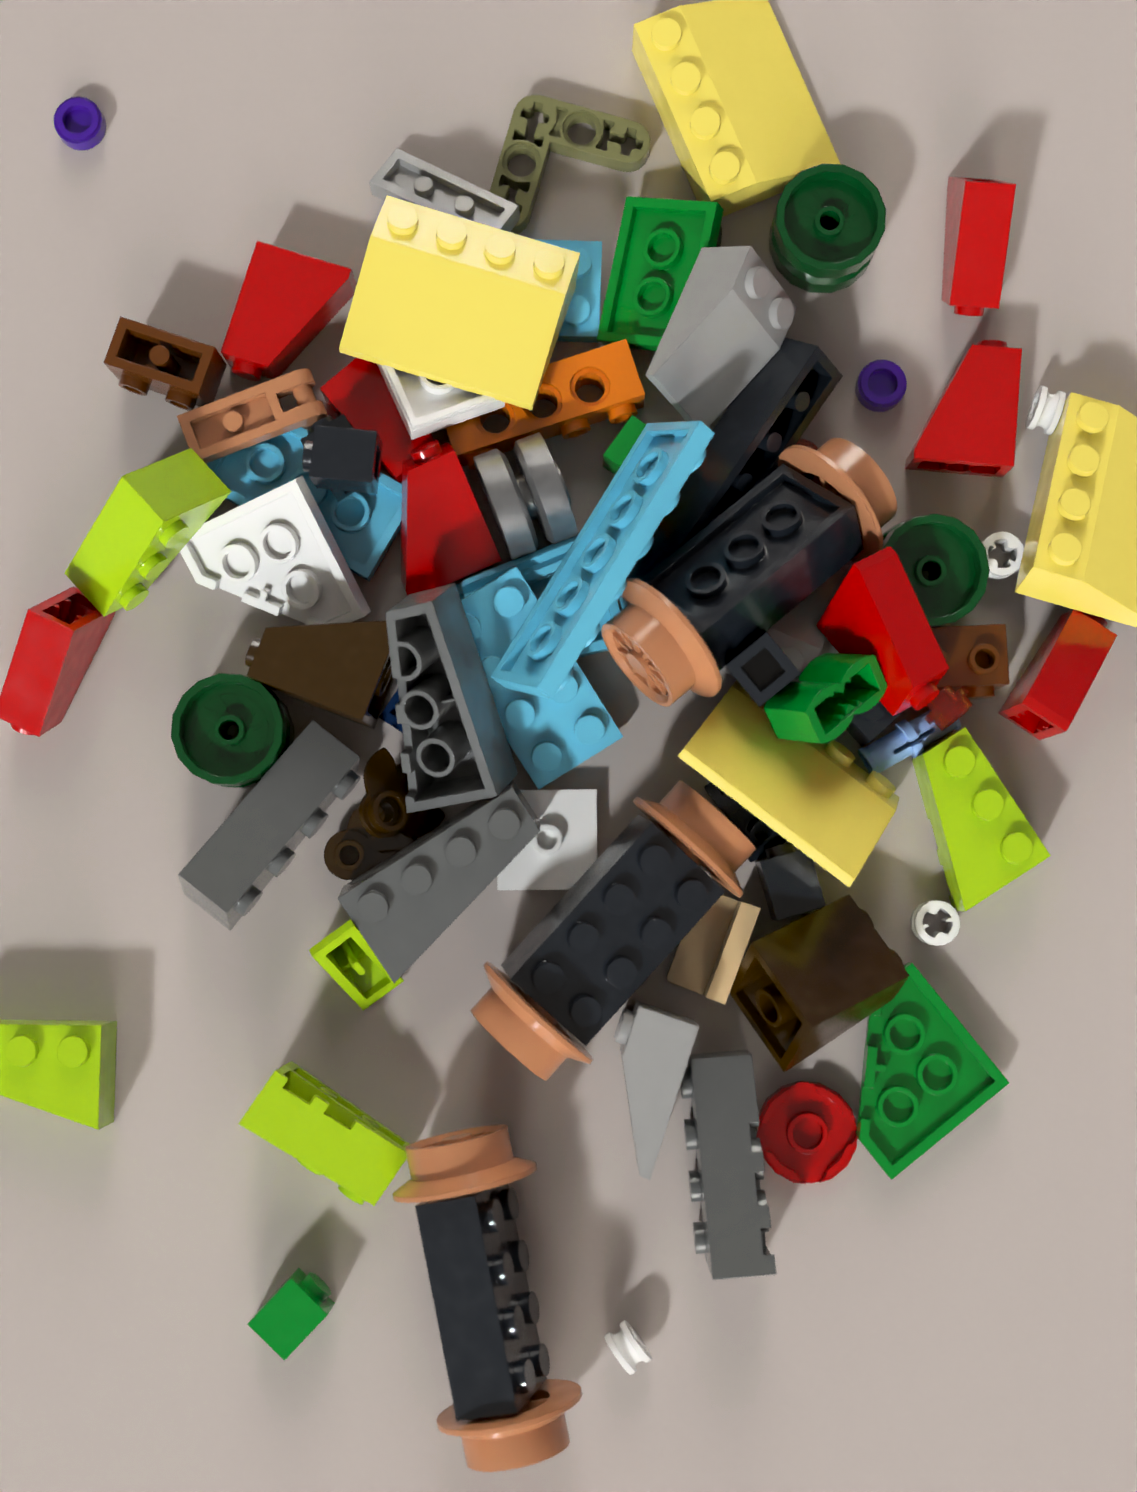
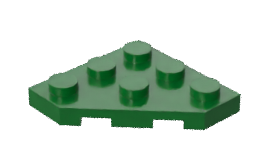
M911 962L904 965V969L910 976L895 998L867 1017L857 1120V1139L891 1180L1009 1084L1005 1076Z

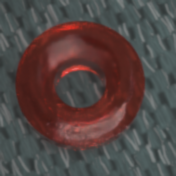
M950 685L946 686L934 700L926 705L931 712L924 719L929 725L935 723L941 731L947 729L974 706L967 698L969 691L965 686L956 691Z

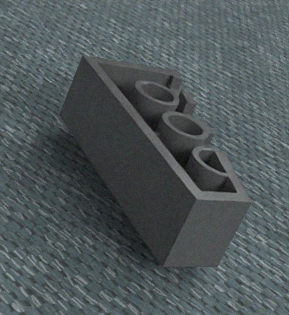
M456 584L409 594L385 612L392 678L397 679L399 702L395 704L397 724H402L404 750L400 754L402 773H407L409 793L405 796L407 813L497 797L515 778L518 771Z
M312 720L178 874L184 894L231 931L240 918L244 917L255 906L263 894V889L274 876L278 877L288 867L296 855L294 850L305 836L310 839L321 828L329 816L325 811L336 797L344 800L357 785L361 778L356 774L359 769L360 757Z
M512 780L497 797L477 801L343 886L338 900L393 983L409 969L540 832V821L514 780Z
M748 1050L690 1054L688 1067H686L680 1087L682 1099L691 1098L693 1119H684L686 1149L696 1150L697 1170L688 1171L691 1202L700 1201L702 1222H693L696 1254L705 1253V1259L713 1280L776 1275L775 1255L770 1254L765 1242V1232H769L771 1220L765 1190H761L760 1180H764L765 1166L760 1137H756L755 1127H759V1113L752 1054Z

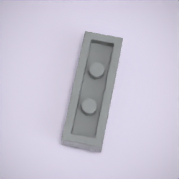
M397 148L369 181L372 195L384 201L388 195L511 232L520 220L519 205Z

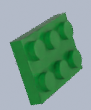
M626 196L597 335L598 342L605 346L627 339L630 349L657 350L701 248L716 247L724 211L718 202Z

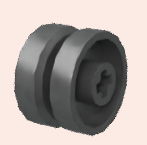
M539 432L515 441L513 452L520 474L515 476L505 454L497 448L473 457L491 511L512 560L537 551L538 539L532 524L534 519L538 520L546 539L552 544L578 535L577 525L570 506L572 502L558 464L556 461H553L550 451Z

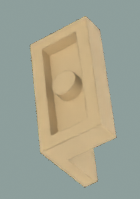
M722 895L679 942L667 974V980L670 983L697 992L706 998L725 1005L761 908Z

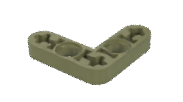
M542 95L526 96L517 103L513 111L489 192L509 200V188L517 191L515 204L519 205L520 220L511 230V233L520 234L530 222L550 152L621 172H633L643 167L649 158V133L643 125L629 119ZM535 112H540L543 114L544 123L537 125L533 144L527 141V119H532ZM578 123H586L595 130L596 135L587 144H576L568 136L570 128ZM603 130L610 131V139L607 141L606 151L600 149L603 144ZM627 138L635 139V148H637L632 149L630 156L621 154V145H619L624 144ZM518 155H527L533 159L536 167L530 175L517 177L508 169L510 160Z

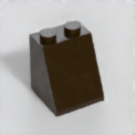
M386 621L266 627L262 638L255 637L245 658V665L250 667L246 676L261 683L266 688L371 729H375L394 678H392Z
M848 894L752 942L739 966L730 995L780 1068L785 1072L893 1000L910 975L904 969L900 956L890 949L878 934L868 913L859 908Z

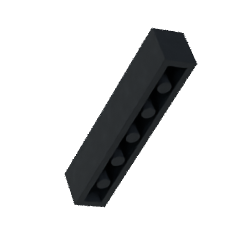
M784 338L780 350L738 394L712 431L715 434L706 447L707 453L703 463L694 472L690 473L679 491L680 499L678 504L668 515L664 516L653 534L654 541L650 550L641 559L637 560L626 579L635 578L641 580L779 467L778 459L780 454L789 446L796 445L843 377L819 346Z

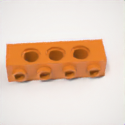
M627 339L550 363L536 401L541 399L549 400L555 404L556 410L549 417L539 418L534 416L529 409L505 403L503 408L445 428L450 444L455 450L461 466L468 465L469 469H476L473 457L496 448L502 453L512 451L515 441L538 432L544 440L561 434L564 439H571L591 430L590 425L607 419H609L611 424H617L629 420L632 415L636 416L638 414L637 410L644 407L645 392ZM592 384L602 390L603 396L599 400L589 403L582 401L576 392L580 387ZM491 415H503L510 421L508 427L500 433H490L483 428L484 421Z

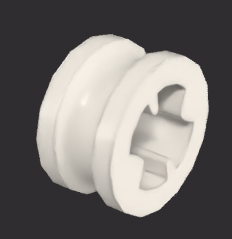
M1040 385L1029 408L1026 428L1033 430L1036 426H1041L1043 433L1051 435L1061 417L1066 393L1058 390L1056 394H1050L1048 387Z
M1002 531L993 533L982 541L986 548L990 569L988 578L995 580L1004 579L1020 568L1024 547L1018 537ZM996 544H1002V551L1004 553H1011L1012 559L1003 564L1004 568L998 567L996 559L988 557V552L994 550L997 547Z
M940 900L925 901L919 904L913 911L910 919L911 929L915 937L923 943L934 946L945 945L951 942L958 935L960 928V917L956 909L949 903ZM940 909L946 916L941 921L948 923L945 932L935 931L929 936L924 930L929 927L928 924H923L924 915L926 913L936 914Z
M626 1320L620 1323V1331L618 1333L612 1334L608 1332L604 1335L610 1350L630 1375L637 1371L636 1365L638 1362L644 1361L648 1363L652 1360L647 1347Z

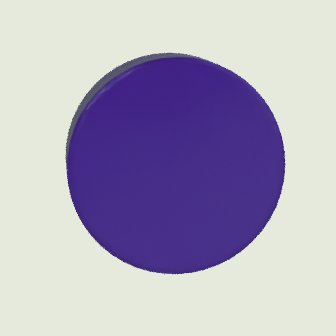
M85 97L69 98L62 102L55 111V130L62 141L70 148L89 150L97 146L104 138L106 133L105 118L98 106L90 99Z
M875 360L867 364L860 372L855 384V392L859 402L865 408L874 412H885L893 409L901 401L907 388V380L903 370L896 363L889 360Z

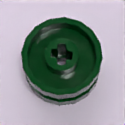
M820 164L801 171L785 186L770 227L769 251L776 269L790 284L810 293H833L851 286L866 272L885 231L886 207L878 188L864 173L844 164Z
M934 513L913 517L893 526L882 534L883 549L891 546L897 553L930 627L956 622L974 610L986 591L990 569L986 548L973 529L957 518ZM922 570L929 571V580L924 578Z
M219 673L199 680L182 695L172 715L171 739L179 760L193 775L226 788L248 789L254 787L293 743L294 725L287 706L272 690L242 674ZM232 724L239 726L238 735L230 740L232 736L227 734L229 727Z

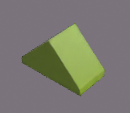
M352 919L309 949L311 956L363 1011L404 981L401 976L393 983Z

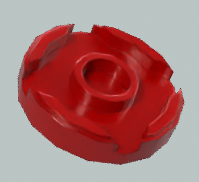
M797 1081L781 1086L765 1100L759 1112V1127H756V1137H760L763 1157L776 1174L793 1183H821L833 1179L848 1166L857 1148V1126L853 1110L838 1092L820 1082Z

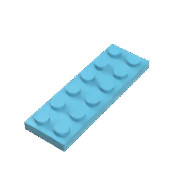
M702 421L646 424L491 675L492 679L507 689L553 699L556 693L560 692L568 684L572 677L574 663L582 650L589 646L597 637L600 630L599 623L610 604L618 600L627 586L626 578L637 560L641 559L650 550L654 541L653 534L664 516L668 515L678 504L680 499L679 491L690 473L694 472L703 463L707 453L706 447L715 433Z

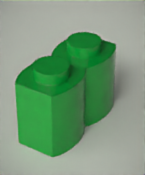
M825 653L809 662L798 680L791 681L766 702L764 710L778 739L827 743L840 736L846 730L854 714L864 713L874 707L884 695L888 685L875 655Z

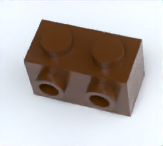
M121 316L104 360V364L119 380L118 385L123 389L142 396H147L149 390L166 395V402L188 411L193 410L195 405L201 407L214 402L227 366L217 349L213 346Z
M1006 624L931 627L949 666L948 671L937 684L940 692L932 701L944 700V692L964 691V699L968 700L995 697L994 690L1010 684Z

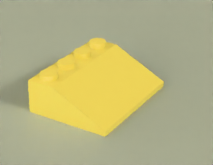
M715 0L680 5L634 24L632 53L697 201L718 202L724 209L722 216L724 217L783 193L785 186L803 170L820 164H840L768 0Z
M387 195L369 239L339 345V352L533 410L576 288L580 253Z
M1071 392L1065 400L1061 417L1054 432L1048 436L1015 593L1137 627V417L1119 405Z
M736 680L678 757L849 887L858 876L896 812L900 797L894 793L896 791L895 786L880 773L871 771L868 774L853 762L855 756L852 752L835 740L829 743H812L778 739L764 710L766 702L759 707Z

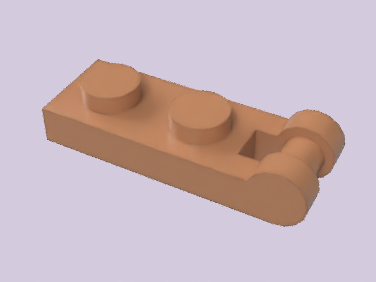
M303 368L177 415L189 449L192 448L205 463H209L297 428L311 426L318 420L327 417L328 414L323 401L317 400L312 388L316 383L311 370ZM294 395L298 406L284 411L280 398Z

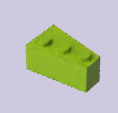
M192 448L125 474L120 478L64 574L103 617L121 608L130 611L144 601L149 594L147 589L232 491Z
M966 727L952 732L924 750L916 758H912L927 818L931 821L938 847L936 850L940 865L943 866L948 884L950 903L956 911L966 912L1051 856Z
M0 1020V1095L97 1130L113 1123L117 1021Z
M293 1061L288 1062L273 1072L238 1123L297 1159L309 1171L317 1175H324L339 1185L338 1189L346 1197L360 1205H363L365 1201L373 1206L376 1205L406 1161L405 1147L410 1144Z

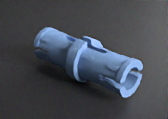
M943 700L939 705L909 722L905 719L897 722L894 726V731L864 748L861 747L858 749V753L869 773L871 771L881 773L910 755L916 758L924 752V747L948 733L960 729L961 722L953 707Z

